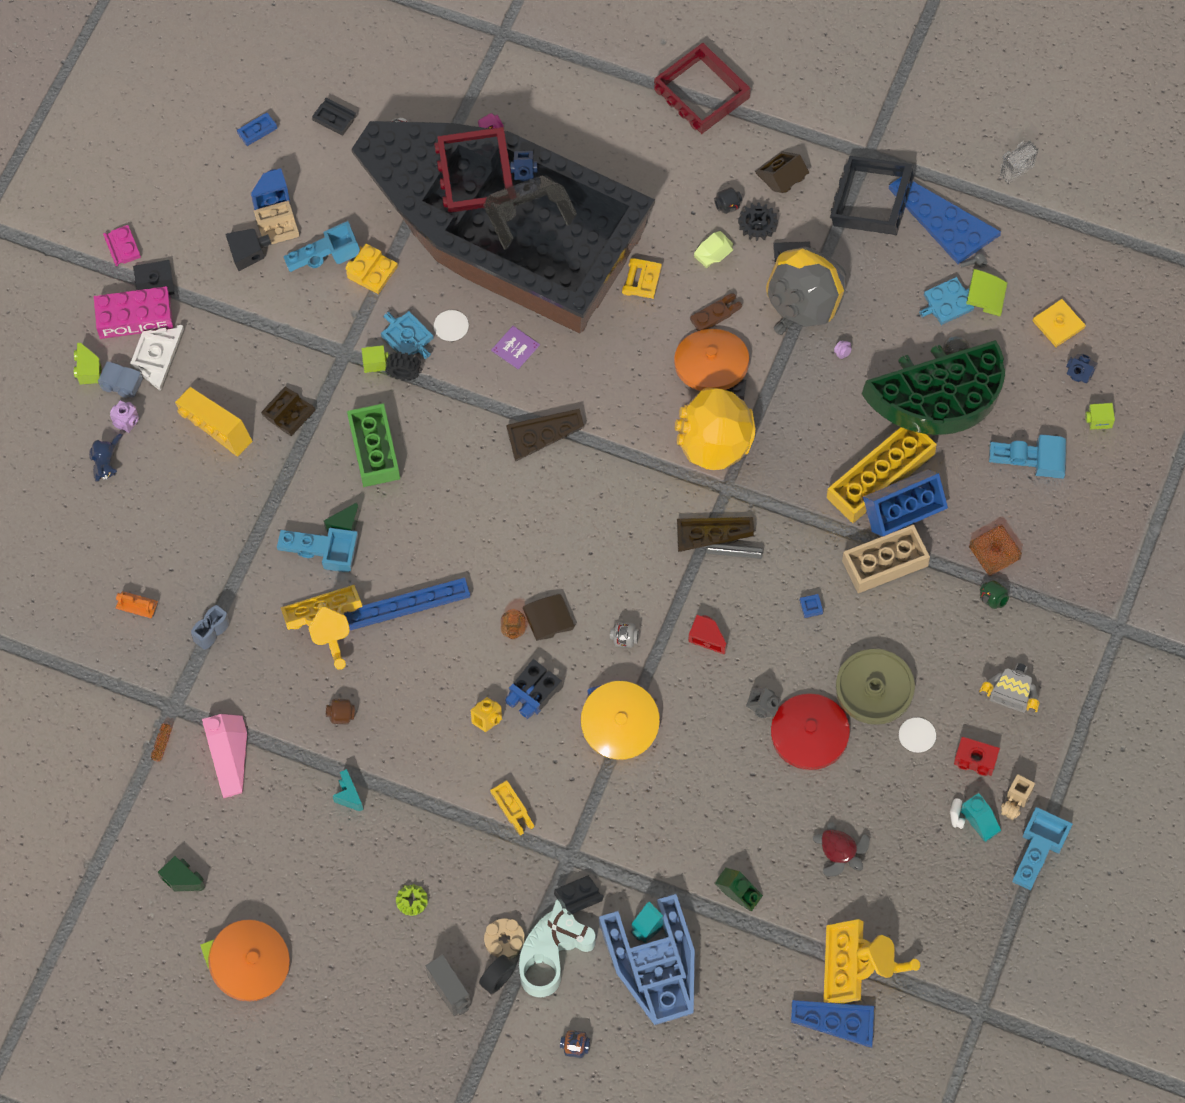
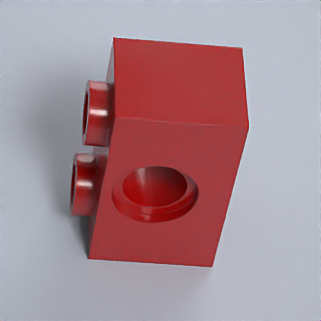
M962 737L954 765H957L962 770L970 769L976 771L982 776H992L1000 748ZM977 755L981 760L975 761L972 759V756Z

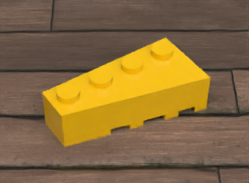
M189 387L175 402L178 407L177 411L183 418H188L195 426L201 428L235 456L238 457L253 442L241 419L193 388Z

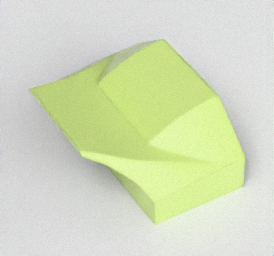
M721 231L715 232L700 244L694 252V257L708 268L712 263L720 262L733 251V243Z

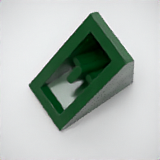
M357 502L323 520L326 531L329 532V528L355 531L360 515Z

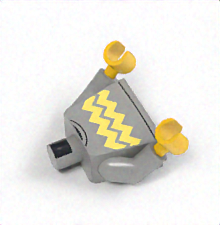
M1017 663L1014 670L1005 669L1003 673H997L987 682H983L979 692L986 691L988 693L989 701L1023 713L1026 710L1028 711L1029 708H1033L1036 710L1035 712H1038L1040 703L1036 686L1031 683L1032 677L1025 675L1027 666Z

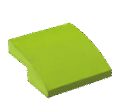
M974 269L966 304L983 308L982 312L1001 316L1007 282L992 274Z

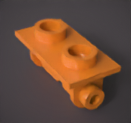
M124 591L116 596V600H118L116 609L151 619L158 604L156 600Z

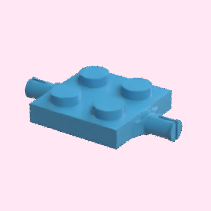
M955 277L925 291L923 295L928 302V307L919 311L921 317L923 318L932 313L939 323L943 325L973 311L974 306L966 304L969 288L965 289L962 287L958 278Z
M410 311L397 319L390 312H387L384 318L390 325L381 333V337L397 353L402 352V354H405L406 352L408 355H414L419 352L424 359H427V356L429 358L431 353L424 347L434 339L433 335Z

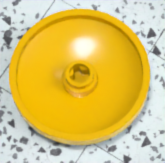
M613 681L598 687L587 698L581 712V729L589 746L598 754L614 760L631 759L646 751L656 738L659 729V712L651 695L642 687L627 681Z

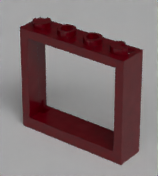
M701 43L654 78L655 92L660 96L662 95L668 105L674 107L683 119H686L694 130H698L701 134L750 98L751 88L704 43ZM700 60L737 94L704 120H701L666 86Z
M504 127L437 136L438 142L434 144L436 154L440 153V160L437 161L438 171L443 173L440 184L441 190L445 189L446 196H443L444 207H448V213L515 203ZM497 137L506 195L453 202L444 144Z

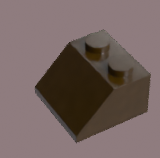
M784 151L777 154L755 171L774 192L779 193L788 192L791 186L803 181L805 176L810 173L800 154Z

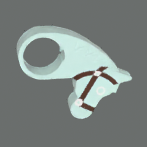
M558 899L555 902L553 911L546 914L530 932L520 954L521 984L523 989L534 997H546L558 989L561 982L559 951L578 948L583 952H589L593 950L596 943L593 929L578 923L572 914L568 915V911L562 908ZM543 961L555 970V978L545 986L532 985L525 978L526 971L535 962L537 964Z

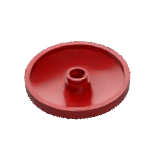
M801 694L788 699L778 708L771 724V740L776 752L784 761L800 769L817 770L833 764L842 756L849 741L850 728L844 711L833 700L818 694Z

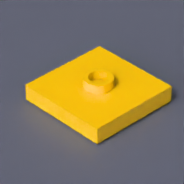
M1063 299L1033 318L1034 324L1055 347H1058L1079 333L1086 326Z

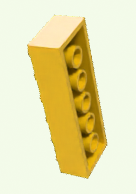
M900 427L832 484L827 490V499L850 522L854 523L867 512L863 500L864 496L908 478L935 455L937 444L926 434Z

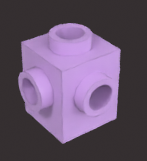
M120 400L111 409L110 417L113 422L112 424L116 428L130 433L139 420L136 407L130 402L125 403Z

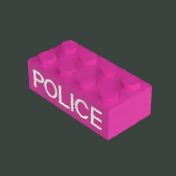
M167 286L93 296L96 329L100 339L141 334L143 331H156L160 328H166V330L173 329L171 299Z

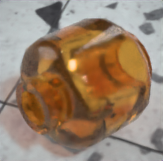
M515 609L505 612L501 617V633L510 639L521 637L526 630L525 615Z

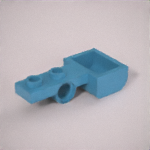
M346 221L324 231L325 238L283 256L289 271L292 272L307 264L311 268H318L323 264V257L332 254L337 264L356 257L360 252V248L349 222Z
M1040 435L1036 447L1028 446L1024 441H1013L1011 444L990 442L989 462L1036 467L1035 476L1064 479L1066 439L1060 436Z
M329 528L328 536L280 530L277 550L294 552L304 558H313L314 555L323 556L322 565L324 569L349 572L352 567L358 532Z
M1036 807L1023 834V838L1031 842L1012 882L1031 890L1049 850L1060 854L1073 824Z

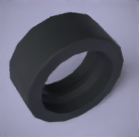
M506 955L499 956L483 973L479 984L490 994H494L511 977L516 964Z

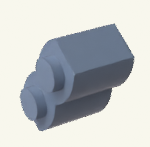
M106 362L98 383L102 390L118 392L120 396L128 398L135 397L143 377L137 370L123 367L116 363Z
M217 605L210 608L205 614L204 619L197 622L192 628L191 635L193 641L204 650L209 648L215 642L217 636L228 628L230 621L227 612Z

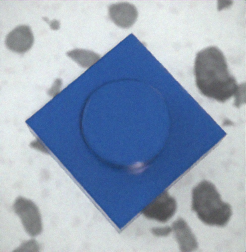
M819 594L799 599L804 618L823 614Z

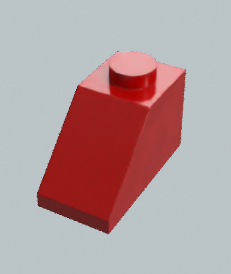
M696 615L689 632L688 642L725 655L726 642L716 622L709 616Z

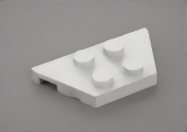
M177 325V328L168 330L160 328L156 331H143L130 363L131 367L139 371L158 390H161L184 331L183 325Z

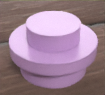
M841 340L837 343L834 352L838 358L842 359L851 353L850 342Z

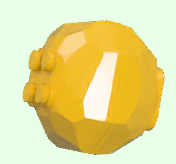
M704 388L688 405L680 407V419L675 421V431L680 433L677 435V445L682 447L689 462L705 469L719 470L730 467L740 461L744 454L747 455L755 437L753 411L734 393L718 388Z

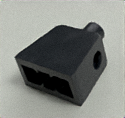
M253 228L225 234L238 271L264 259L265 256L262 248L272 245L268 234L258 238Z

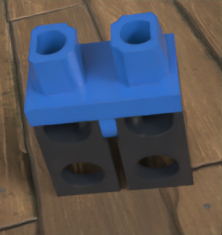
M532 659L514 684L509 687L510 693L505 701L512 708L519 701L524 704L519 712L528 719L534 713L538 715L555 693L563 688L562 680L549 670L547 672L544 666Z

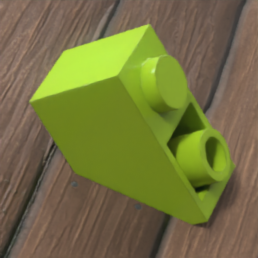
M77 343V350H74V360L77 361V366L74 367V377L78 379L79 384H97L102 373L100 359L82 343Z

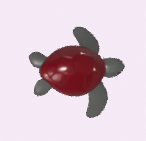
M830 822L823 835L817 834L813 836L815 843L822 844L825 856L830 861L835 862L832 866L823 869L824 875L828 877L840 875L844 870L845 863H849V866L854 870H863V863L856 855H862L867 852L869 848V838L867 835L864 834L860 842L856 844L850 835L836 830V825Z

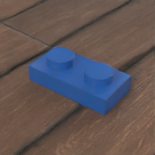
M265 113L237 129V134L245 145L249 146L276 130L277 125L270 115Z

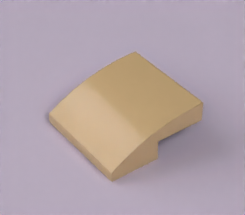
M289 201L254 210L261 236L268 234L272 244L300 237Z

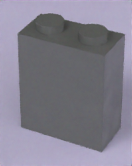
M441 955L425 965L427 976L453 1016L457 1014L462 1015L471 1006L469 993L444 956Z

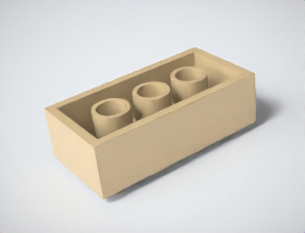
M911 525L844 551L842 562L857 593H861L928 567L930 556L915 526Z

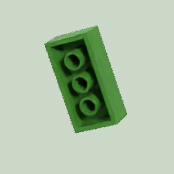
M384 403L347 411L363 487L400 480Z

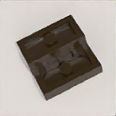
M284 387L261 414L280 430L292 436L316 409L312 404L301 399L298 393Z
M561 594L545 597L522 607L536 641L553 638L555 634L571 631L575 627Z

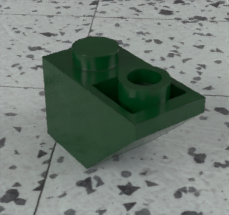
M174 856L158 871L160 879L174 892L202 891L205 889L202 882L204 880L197 871L193 873L189 869L190 865L183 858L179 860Z
M726 867L714 883L727 897L749 911H753L763 896L740 871Z

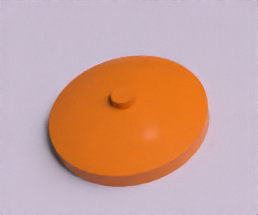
M720 329L700 330L687 336L678 345L674 356L675 370L678 377L693 389L701 391L704 388L711 387L726 390L738 384L746 375L749 368L748 349L739 337L728 331Z
M241 920L228 925L215 937L209 950L208 964L214 982L225 994L240 1001H258L270 996L283 984L289 970L290 959L286 943L275 929L260 921Z

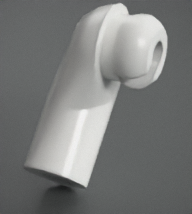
M960 799L953 800L950 817L952 826L962 829L965 819L959 818L962 807Z

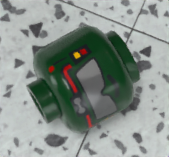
M992 580L984 583L980 588V599L990 608H1002L1007 604L1009 600L1008 590L999 582Z

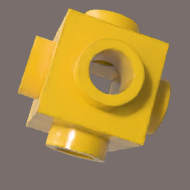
M488 697L478 702L471 709L472 724L484 732L499 724L502 720L500 704Z

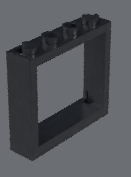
M849 156L848 162L844 165V175L839 180V192L835 193L834 208L830 210V219H832L833 226L897 235L915 176L913 164ZM856 171L902 177L889 221L843 215Z

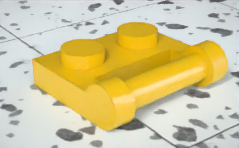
M634 258L630 259L628 264L630 268L626 283L622 288V293L627 296L636 295L654 299L662 264ZM642 268L638 285L634 287L633 282L636 270Z

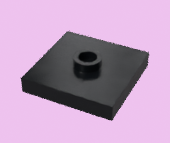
M170 260L133 266L136 290L167 286L169 294H175Z

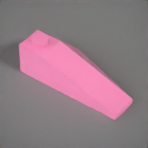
M219 714L202 719L223 798L243 793L248 735L243 716Z

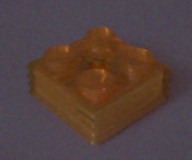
M1002 524L971 540L969 548L989 576L1020 560L1022 552ZM992 548L999 549V552H997L996 550L992 551Z

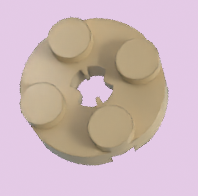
M506 918L498 919L487 926L484 942L487 951L498 958L501 955H506L511 959L519 954L525 943V936L522 927L517 921ZM506 934V936L510 937V940H507L508 943L504 944L503 941H499V937H502L501 935Z

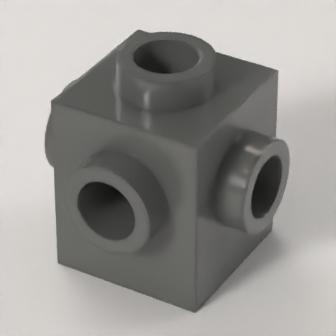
M754 688L751 691L746 706L754 711L757 717H775L781 699L770 689Z

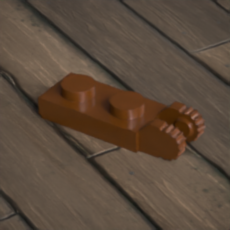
M731 293L722 300L720 299L690 316V321L698 331L710 329L731 317V314L740 310L743 305L741 302H736L727 308L726 305L736 298V295Z

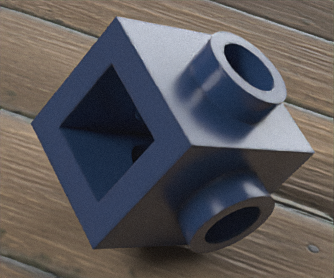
M514 151L511 173L515 174V180L528 181L533 179L534 172H537V161H533V151Z
M1077 354L1074 358L1071 357L1066 367L1069 368L1067 375L1076 382L1082 381L1087 384L1091 380L1098 363L1091 360V357L1086 354Z

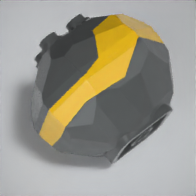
M809 247L795 248L784 251L778 256L766 285V293L771 304L782 317L804 327L823 325L834 318L841 306L845 295L846 273L840 264L825 253H820Z

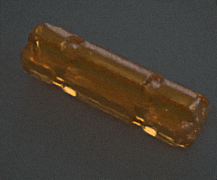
M161 724L160 733H158L153 747L155 750H152L151 759L159 762L162 760V752L165 751L169 739L168 735H170L172 730L168 724Z

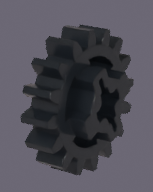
M758 202L757 206L751 203L750 208L745 206L744 212H740V217L738 218L739 230H743V236L748 234L749 240L755 237L756 241L759 240V237L766 240V235L772 237V232H776V227L778 226L777 213H773V208L767 209V204L762 207L760 202Z

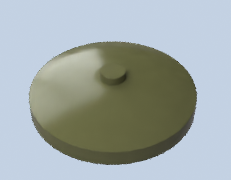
M867 649L853 654L842 664L836 679V694L842 708L854 719L867 724H886L896 720L907 711L914 696L915 683L909 666L899 656L882 649Z

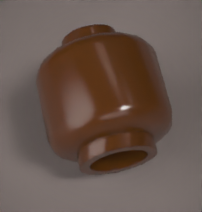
M333 699L330 705H326V717H329L332 724L347 725L351 720H354L355 705L350 700Z

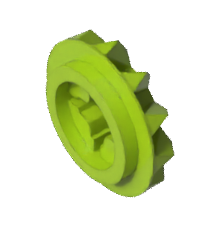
M415 884L405 885L398 891L396 905L403 914L415 916L425 910L428 904V896L421 886L419 887ZM413 893L415 899L418 900L413 901L412 907H410L409 900H406V898H410V895Z

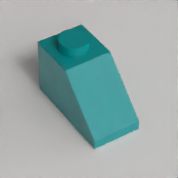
M979 793L963 803L961 813L984 842H987L1001 832L992 809Z
M648 902L632 922L633 936L638 941L642 940L646 944L663 928V915Z

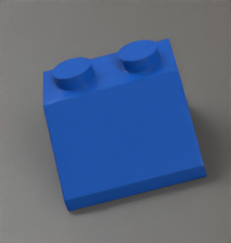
M281 168L263 173L251 192L254 210L285 201L290 203L287 185Z

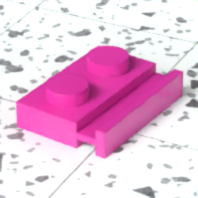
M128 225L112 230L108 234L103 233L115 266L141 258Z

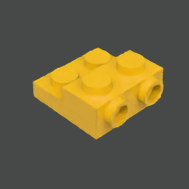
M365 244L364 247H359L360 252L354 261L350 260L347 263V278L379 294L397 269L398 263L383 256L380 250Z

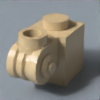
M1017 774L1008 791L1006 798L1008 801L1001 806V815L1011 820L1017 818L1021 813L1020 807H1025L1030 798L1035 783Z

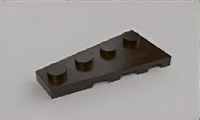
M580 408L506 425L514 461L516 462L583 429L584 424Z
M753 517L677 519L678 552L754 536Z

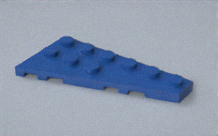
M902 177L889 185L888 189L895 196L897 195ZM913 181L906 203L907 210L957 264H960L1001 236V231Z

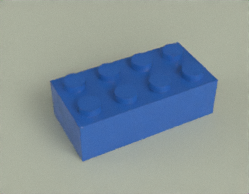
M929 469L863 497L871 530L873 533L881 536L888 535L948 508L940 475Z

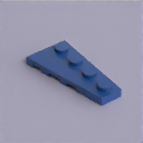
M792 1000V1023L872 1048L874 1006Z

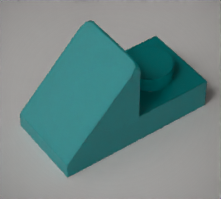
M347 769L340 772L341 779L338 780L342 791L334 794L333 800L337 804L362 811L363 806Z

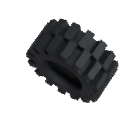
M393 352L387 358L385 372L397 380L399 378L401 381H405V379L407 381L415 380L419 376L421 361L417 356L414 357L413 354L408 355L406 352L405 354H402V352L397 354Z

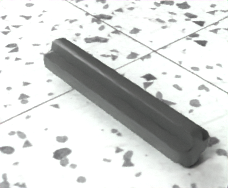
M715 544L706 546V553L761 559L763 548Z

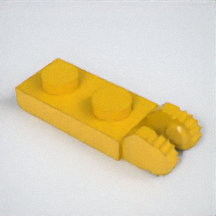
M507 780L490 790L510 824H513L520 836L524 834L523 828L517 821L523 817L528 828H534L526 808Z

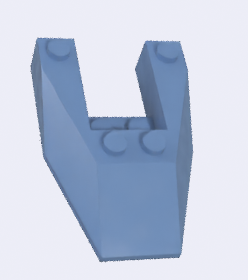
M677 894L657 899V909L663 915V927L667 938L633 948L629 946L618 911L599 916V925L616 974L654 1025L694 1013L695 950Z

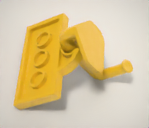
M355 585L280 607L288 630L299 629L302 625L307 624L312 641L315 644H329L335 668L341 670L345 667L346 662L342 659L337 640L343 639L349 634L350 629L344 612H353L362 607Z
M857 919L826 925L823 1002L841 1004L861 1000V982L863 979L868 978L874 970L878 975L889 978L892 977L893 973L919 970L920 962L918 959H912L904 963L894 962L895 948L892 940L884 935H878L872 942L863 939L864 921Z

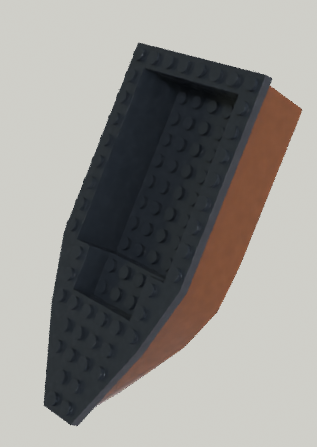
M370 121L352 147V153L401 215L413 235L438 263L463 278L579 334L585 330L588 320L608 293L626 264L627 258L634 246L639 243L641 235L645 230L647 215L655 204V199L514 133L504 131L510 172L511 162H514V151H533V161H537V172H534L533 179L528 181L515 180V174L511 173L515 198L514 204L448 213V207H444L443 196H446L445 189L441 190L440 184L443 173L438 171L437 161L440 160V153L436 154L434 143L438 142L437 136L486 130L489 128L456 123ZM497 137L444 144L453 202L506 195Z

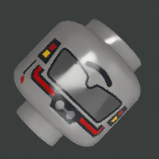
M618 622L615 628H611L610 640L614 641L616 647L632 648L635 644H638L639 629L633 623Z

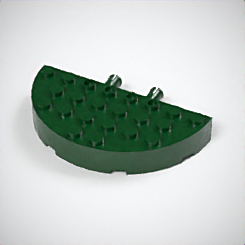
M996 340L949 355L945 354L941 345H938V348L934 346L930 352L935 359L914 365L909 355L902 356L898 362L903 369L866 380L861 393L867 403L877 413L888 421L907 430L932 435L961 432L980 423L994 408L1005 380L1004 357Z

